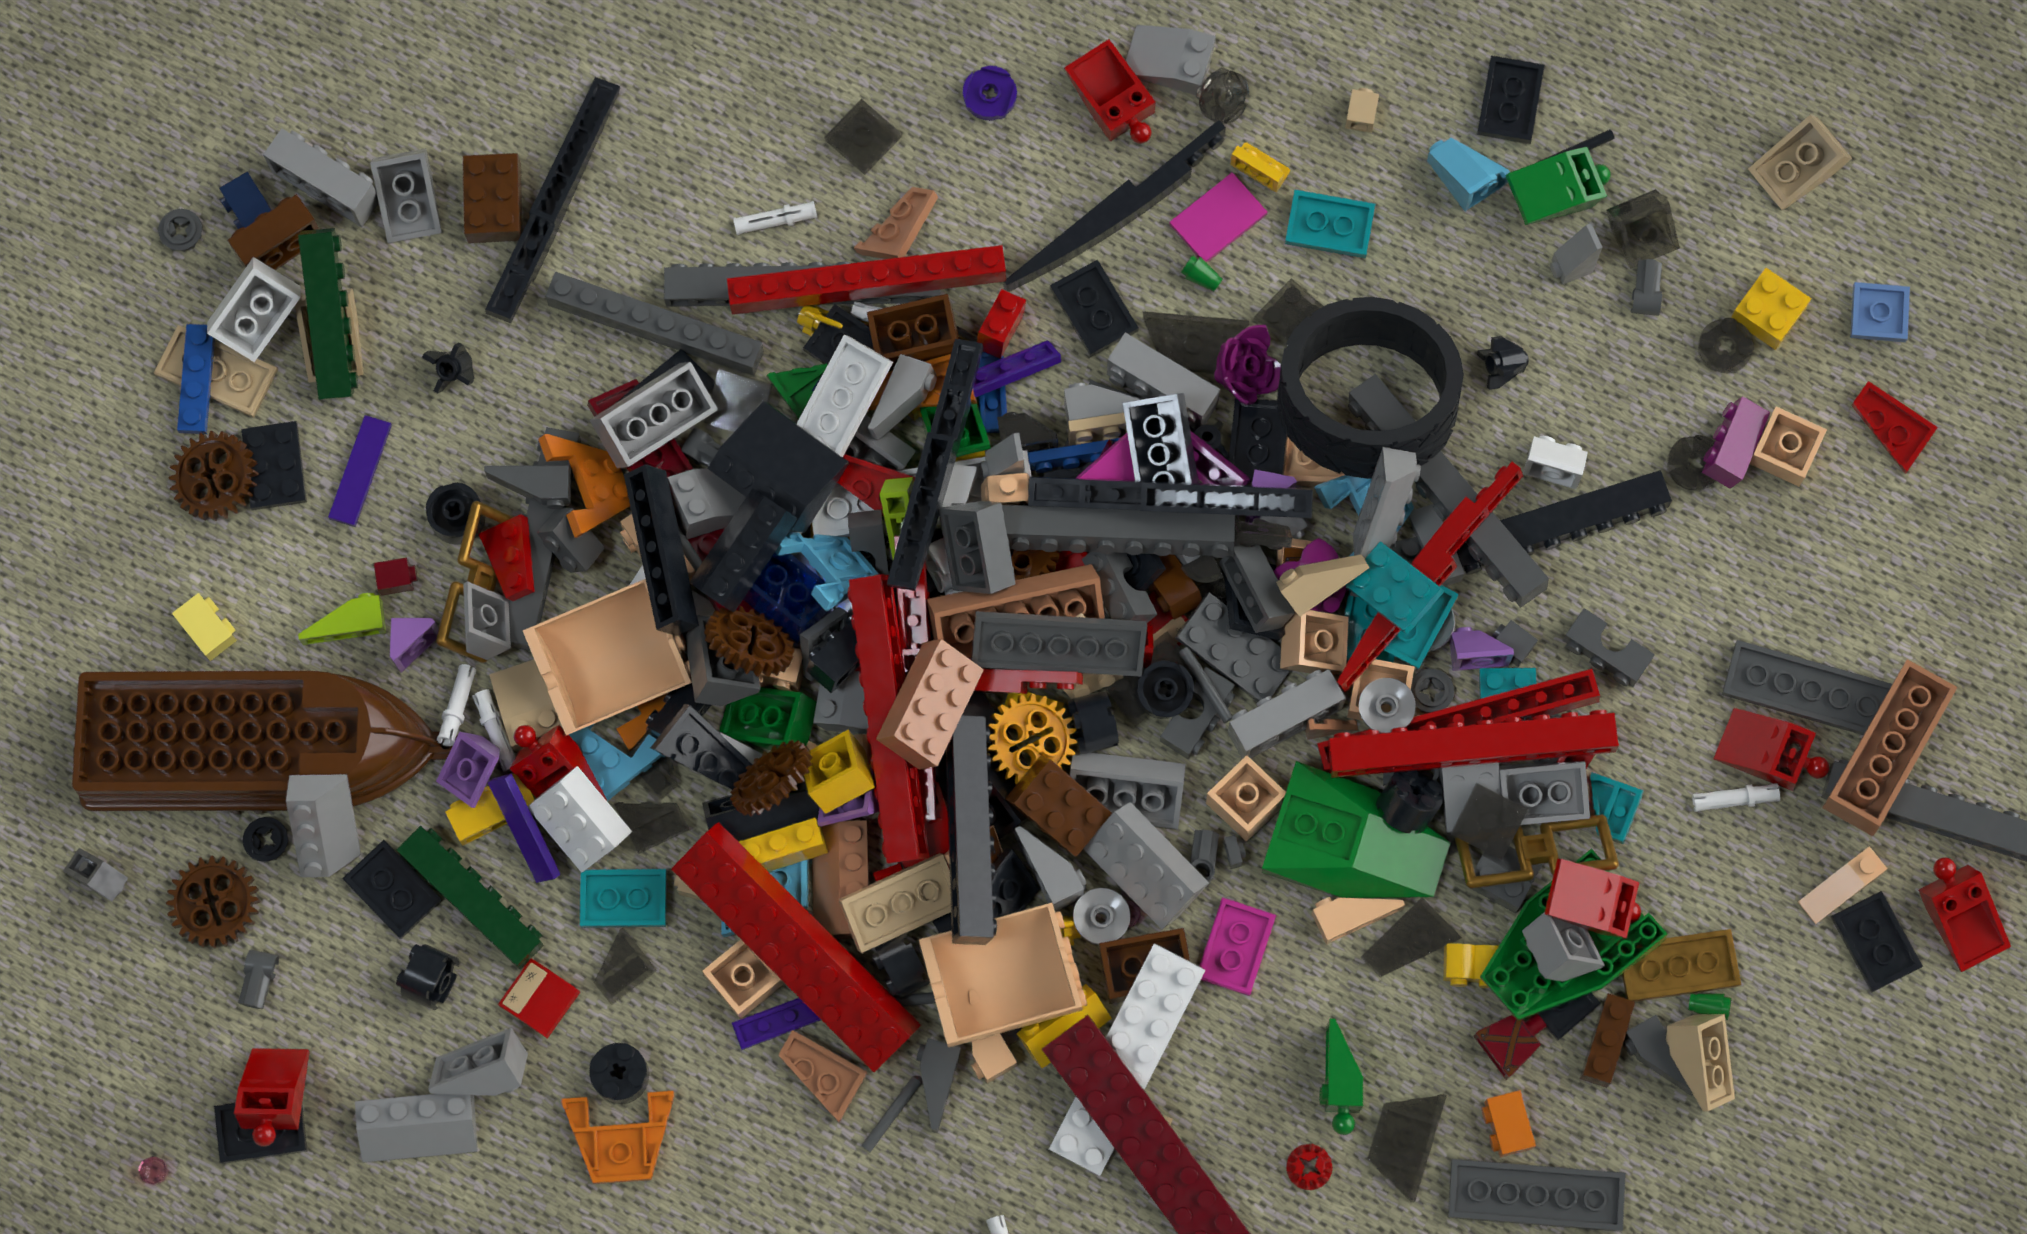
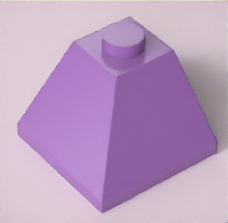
M1471 627L1455 629V632L1452 633L1449 639L1452 671L1508 667L1514 655L1513 648L1480 630L1472 631Z
M459 732L436 782L464 803L475 808L499 759L500 748L483 736Z

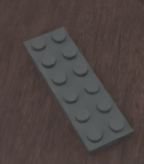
M976 611L971 661L984 668L1070 671L1142 677L1147 621Z
M1737 640L1722 695L1864 735L1892 684Z
M1452 1159L1448 1218L1622 1232L1626 1173Z

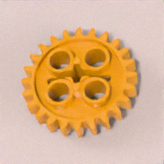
M1032 693L1028 701H1026L1025 696L1022 694L1018 696V704L1011 698L1007 700L1009 708L1003 704L998 707L1002 715L996 713L991 715L996 724L987 725L989 730L993 732L989 737L992 745L987 748L988 752H994L995 754L991 758V762L998 761L1000 763L996 769L997 772L1003 769L1007 770L1006 780L1015 775V784L1022 779L1041 755L1051 759L1061 768L1060 765L1067 767L1071 764L1066 756H1073L1076 753L1069 748V746L1077 743V740L1071 739L1069 736L1076 729L1067 727L1072 718L1063 719L1062 715L1066 709L1063 708L1056 711L1057 701L1047 705L1046 696H1042L1037 702L1035 694ZM1032 714H1037L1041 717V728H1036L1031 724ZM1008 727L1016 729L1018 733L1016 741H1012L1007 737L1006 729ZM1049 727L1052 728L1053 731L1033 743L1013 753L1009 751L1010 747L1026 740L1028 737ZM1046 739L1054 742V753H1049L1045 750L1044 741ZM1021 752L1029 754L1031 758L1029 766H1025L1020 762L1019 755Z

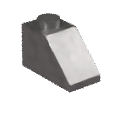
M78 848L63 872L111 902L122 892L124 884L128 879L103 860L81 848Z

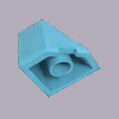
M1449 138L1445 142L1440 140L1429 148L1430 152L1428 153L1427 162L1464 211H1467L1508 184L1505 176L1510 173L1508 169L1453 138Z

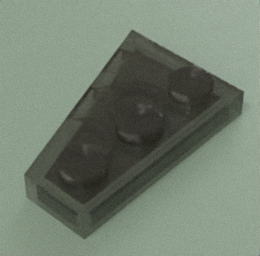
M1421 897L1361 958L1381 978L1443 948L1446 944L1462 939V937Z

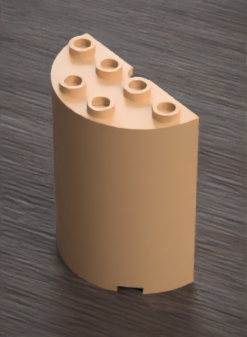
M646 579L523 630L566 735L692 683L689 660H687L685 651H687L685 637L683 634L675 636L656 630Z
M1053 903L995 918L997 921V932L994 938L986 945L952 944V930L919 939L948 1048L1082 1011V1007L1087 1006L1068 937L1062 938L1060 929L1065 928L1061 911L1055 912ZM974 989L981 1001L970 1005L969 991Z

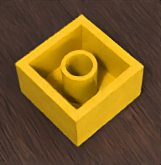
M1765 268L1736 307L1730 319L1776 350L1806 310L1812 298L1768 268Z
M849 729L809 750L813 757L810 761L813 764L808 767L810 772L804 775L808 794L825 814L875 788L866 751Z

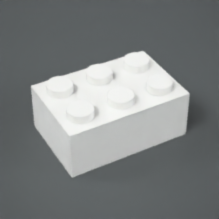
M253 257L208 320L207 334L255 362L301 298L300 286Z
M578 766L548 788L528 806L530 812L581 873L613 850L632 832Z

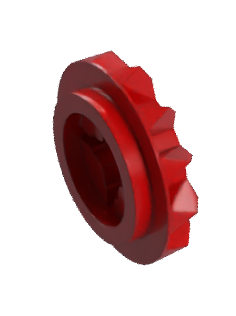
M1314 1144L1300 1145L1294 1149L1286 1163L1289 1179L1295 1186L1303 1190L1321 1188L1328 1182L1333 1170L1331 1157L1324 1148ZM1317 1157L1318 1159L1314 1167L1320 1175L1310 1171L1302 1177L1305 1166L1299 1159L1310 1162Z

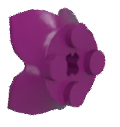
M1266 325L1247 327L1235 337L1228 338L1221 345L1217 356V365L1214 373L1216 382L1222 384L1225 389L1245 405L1254 404L1258 399V394H1269L1276 391L1279 386L1281 364L1267 354L1270 346V335Z
M1317 538L1303 549L1299 561L1285 562L1273 572L1279 581L1281 575L1289 569H1296L1301 565L1339 559L1331 545L1321 538ZM1344 585L1310 610L1324 613L1335 612L1349 589Z

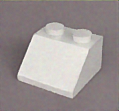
M1534 436L1523 474L1577 489L1583 475L1588 452L1583 451L1582 447L1576 444L1568 443L1562 445L1555 443V439L1548 436H1539V438Z

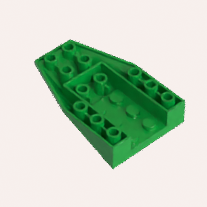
M1296 761L1262 866V873L1339 898H1434L1450 842L1428 826L1422 833H1418L1419 830H1412L1410 834L1396 830L1382 818L1384 813L1381 807L1377 809L1376 801L1381 794L1380 792L1342 777L1331 778V773Z
M1591 848L1575 863L1602 859ZM1551 881L1525 903L1480 978L1519 1021L1603 989L1659 947L1665 941L1668 933L1649 912L1645 916L1641 913L1640 918L1636 922L1630 923L1627 938L1601 935L1588 930L1604 966L1566 981L1546 979L1539 972L1538 963L1533 953L1528 949L1527 940L1522 931L1545 912L1552 884Z

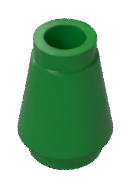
M1192 255L1180 272L1186 276V280L1210 289L1213 292L1223 280L1201 256L1197 258L1195 255Z
M1691 993L1688 1010L1698 1014H1725V1020H1728L1732 998L1725 997V994Z

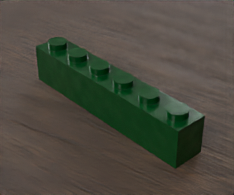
M335 228L301 231L298 234L318 400L352 397L354 389L358 388L357 372H352L351 361H355L354 345H349L348 334H352L350 317L346 318L344 307H348L347 290H342L341 279H345L344 263H339L338 252L342 251L341 237L335 234Z
M420 825L396 849L398 853L521 970L530 958L544 946L539 940L543 935L532 924L526 927L520 921L523 916L511 904L506 908L499 901L502 896L491 885L486 889L479 882L482 877L471 866L465 869L459 863L462 857L453 848L450 847L446 850L439 843L442 841V838L432 828L426 831Z

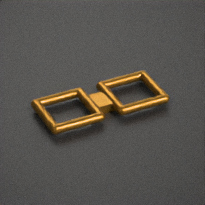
M475 501L470 508L457 562L459 565L470 569L468 582L494 592L498 579L493 567L471 558L470 553L480 515L499 523L513 518V516ZM454 581L450 585L436 643L448 650L480 663H485L487 660L466 652V644L449 638L459 595L464 596V585Z
M1601 814L1590 816V819L1541 823V834L1524 836L1523 829L1520 826L1459 833L1456 835L1455 841L1466 886L1468 888H1478L1530 881L1534 877L1532 865L1543 863L1549 864L1553 876L1559 856L1552 832L1589 827L1598 828L1606 859L1580 862L1578 864L1603 871L1614 870L1618 868L1619 862L1607 818ZM1513 838L1521 870L1476 876L1468 843Z

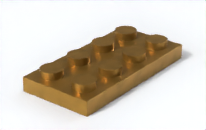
M1731 929L1666 938L1659 947L1622 974L1626 999L1634 1002L1741 986Z

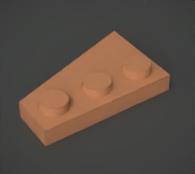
M912 187L890 209L891 215L881 225L877 223L871 229L873 234L864 243L858 242L854 247L855 251L861 255L881 259L905 257L938 199L935 191Z
M793 1030L778 1054L781 1060L840 1123L868 1074L867 1071Z

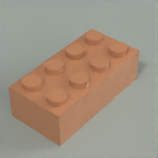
M942 639L924 642L876 740L919 770L937 767L984 669Z

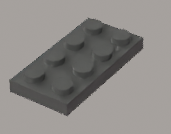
M1206 593L1175 637L1181 644L1189 647L1194 654L1257 702L1265 697H1272L1290 671L1280 669L1281 647L1269 638L1230 629L1227 606L1211 593Z

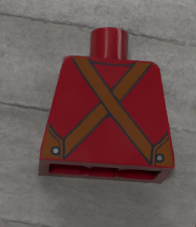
M1538 1014L1533 1015L1525 1022L1523 1019L1518 1021L1513 1015H1510L1479 1030L1473 1037L1505 1080H1508L1541 1046L1535 1035L1547 1026Z

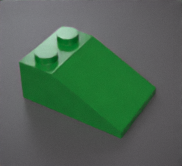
M971 404L957 457L991 449L977 404ZM937 406L919 407L926 436L927 432L931 431Z
M760 687L758 693L726 705L719 732L740 743L771 750L774 745L778 748L782 742L787 744L790 740H793L794 743L798 740L806 747L813 727L817 702L801 692Z

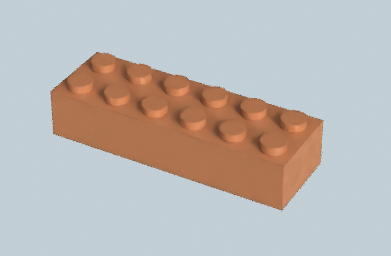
M1092 564L1015 580V585L993 594L959 592L927 599L933 640H944L964 656L971 658L976 611L1075 617L1083 614L1086 618L1105 619L1100 577Z
M1907 659L1822 808L1867 834L1874 836L1958 687Z

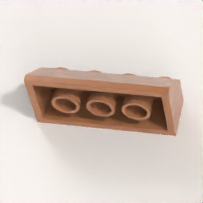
M867 820L841 821L821 826L828 853L812 858L813 917L835 939H853L838 899L869 885Z

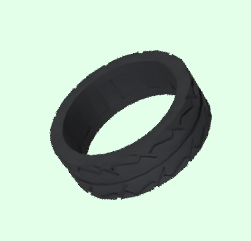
M1377 297L1353 298V300L1344 299L1327 304L1311 313V317H1306L1293 330L1286 343L1288 346L1284 348L1277 395L1280 421L1288 438L1300 451H1303L1305 456L1324 468L1339 474L1343 472L1346 476L1365 479L1373 477L1383 447L1416 453L1417 465L1420 466L1429 462L1427 459L1434 458L1446 446L1453 432L1451 428L1455 427L1464 376L1459 351L1451 336L1442 326L1415 307L1402 302L1396 303L1394 300ZM1354 345L1380 346L1395 350L1420 365L1433 380L1439 393V401L1428 414L1416 422L1401 428L1384 431L1361 430L1345 426L1317 409L1306 396L1300 383V377L1313 361L1333 350Z

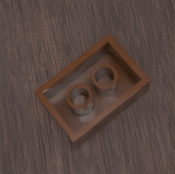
M518 153L464 155V234L468 244L518 241L523 232L521 162Z
M296 194L293 197L284 198L279 202L278 207L269 213L264 212L260 214L246 228L243 227L236 230L231 238L228 239V242L244 268L247 267L254 257L270 268L277 270L300 254L298 234L301 231L318 230L319 227Z
M948 294L867 312L874 351L893 362L888 372L894 370L900 354L925 362L951 354L955 339H959L953 307Z
M1042 755L1005 798L1062 849L1075 857L1078 856L1112 814L1111 811L1051 759Z
M1184 928L1099 943L1109 1004L1125 1001L1154 943L1190 961Z

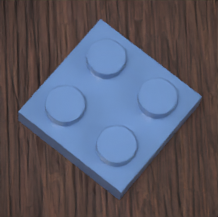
M1854 282L1850 338L1906 343L1908 339L1910 287Z

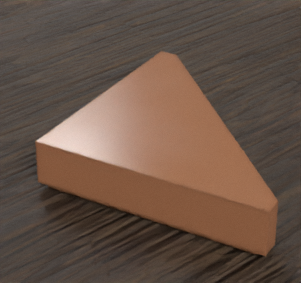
M1311 718L1308 720L1305 729L1307 740L1337 733L1358 731V726L1355 719L1343 722L1340 719L1323 720L1324 724H1315L1314 719Z

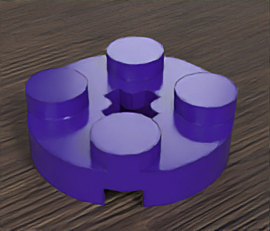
M984 66L981 67V70L975 73L972 72L966 78L963 85V100L966 109L979 119L987 121L1003 119L1012 111L1016 104L1017 87L1011 75L1003 68ZM989 87L994 88V93L997 96L987 99L986 95L982 94V92L988 91Z

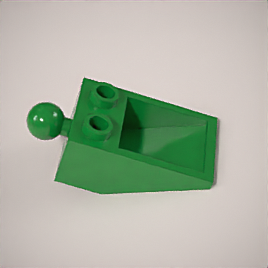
M1583 147L1563 152L1510 172L1505 176L1524 223L1529 225L1594 207L1607 197L1603 185L1608 183L1611 173L1608 167L1603 164L1594 165L1588 148Z
M1329 1018L1326 1025L1325 1084H1322L1320 1087L1319 1104L1325 1105V1112L1338 1113L1332 1120L1333 1130L1339 1135H1348L1355 1127V1120L1349 1113H1360L1363 1107V1075L1336 1019Z

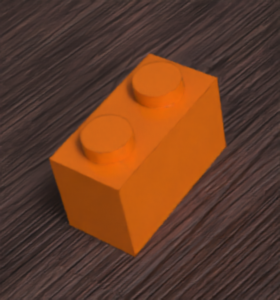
M1520 1090L1485 1100V1107H1481L1485 1124H1491L1493 1134L1489 1135V1140L1493 1152L1498 1151L1501 1158L1532 1150L1536 1147Z

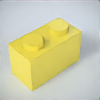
M197 593L172 614L209 661H211L237 641L232 635L236 630L226 617L221 621L215 614L219 608L210 597L204 600Z

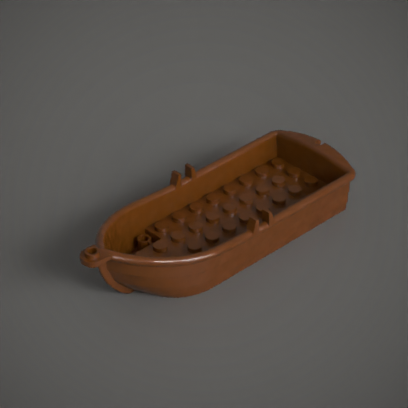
M320 671L83 672L78 680L72 787L79 795L81 806L88 811H228L236 815H240V811H253L257 815H261L262 811H288L286 797L290 775L347 774L352 805L354 807L373 801L397 789L414 777L430 760H446L453 746L447 750L443 749L444 739L442 743L437 741L440 731H432L423 719L402 700L377 685L350 676Z

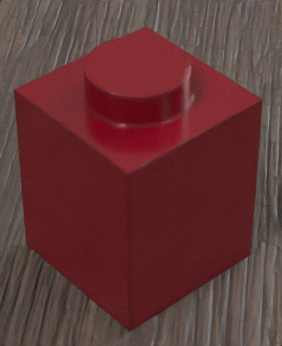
M407 557L374 563L377 590L381 596L414 590L413 582H418L417 570L415 565H410Z

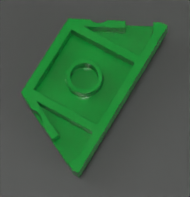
M821 364L809 368H795L784 372H770L766 377L799 420L813 394L811 390L828 365Z

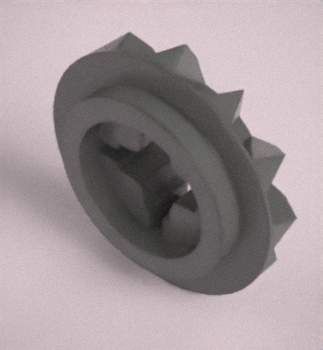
M175 209L168 212L161 219L158 234L162 243L172 251L181 250L185 252L186 249L195 247L198 240L202 238L203 226L199 217L194 212L187 209ZM174 223L180 225V227L188 226L185 229L187 233L186 238L180 234L174 236L177 232Z
M1425 669L1417 673L1412 679L1411 691L1415 698L1416 707L1421 712L1430 713L1445 709L1452 702L1454 686L1449 676L1437 669ZM1429 680H1431L1434 689L1443 690L1435 694L1433 702H1431L1429 694L1420 693L1428 688Z

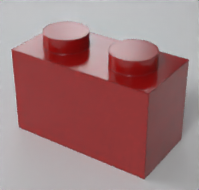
M1001 289L978 332L977 342L983 344L984 352L997 358H1002L1024 316L1026 299Z

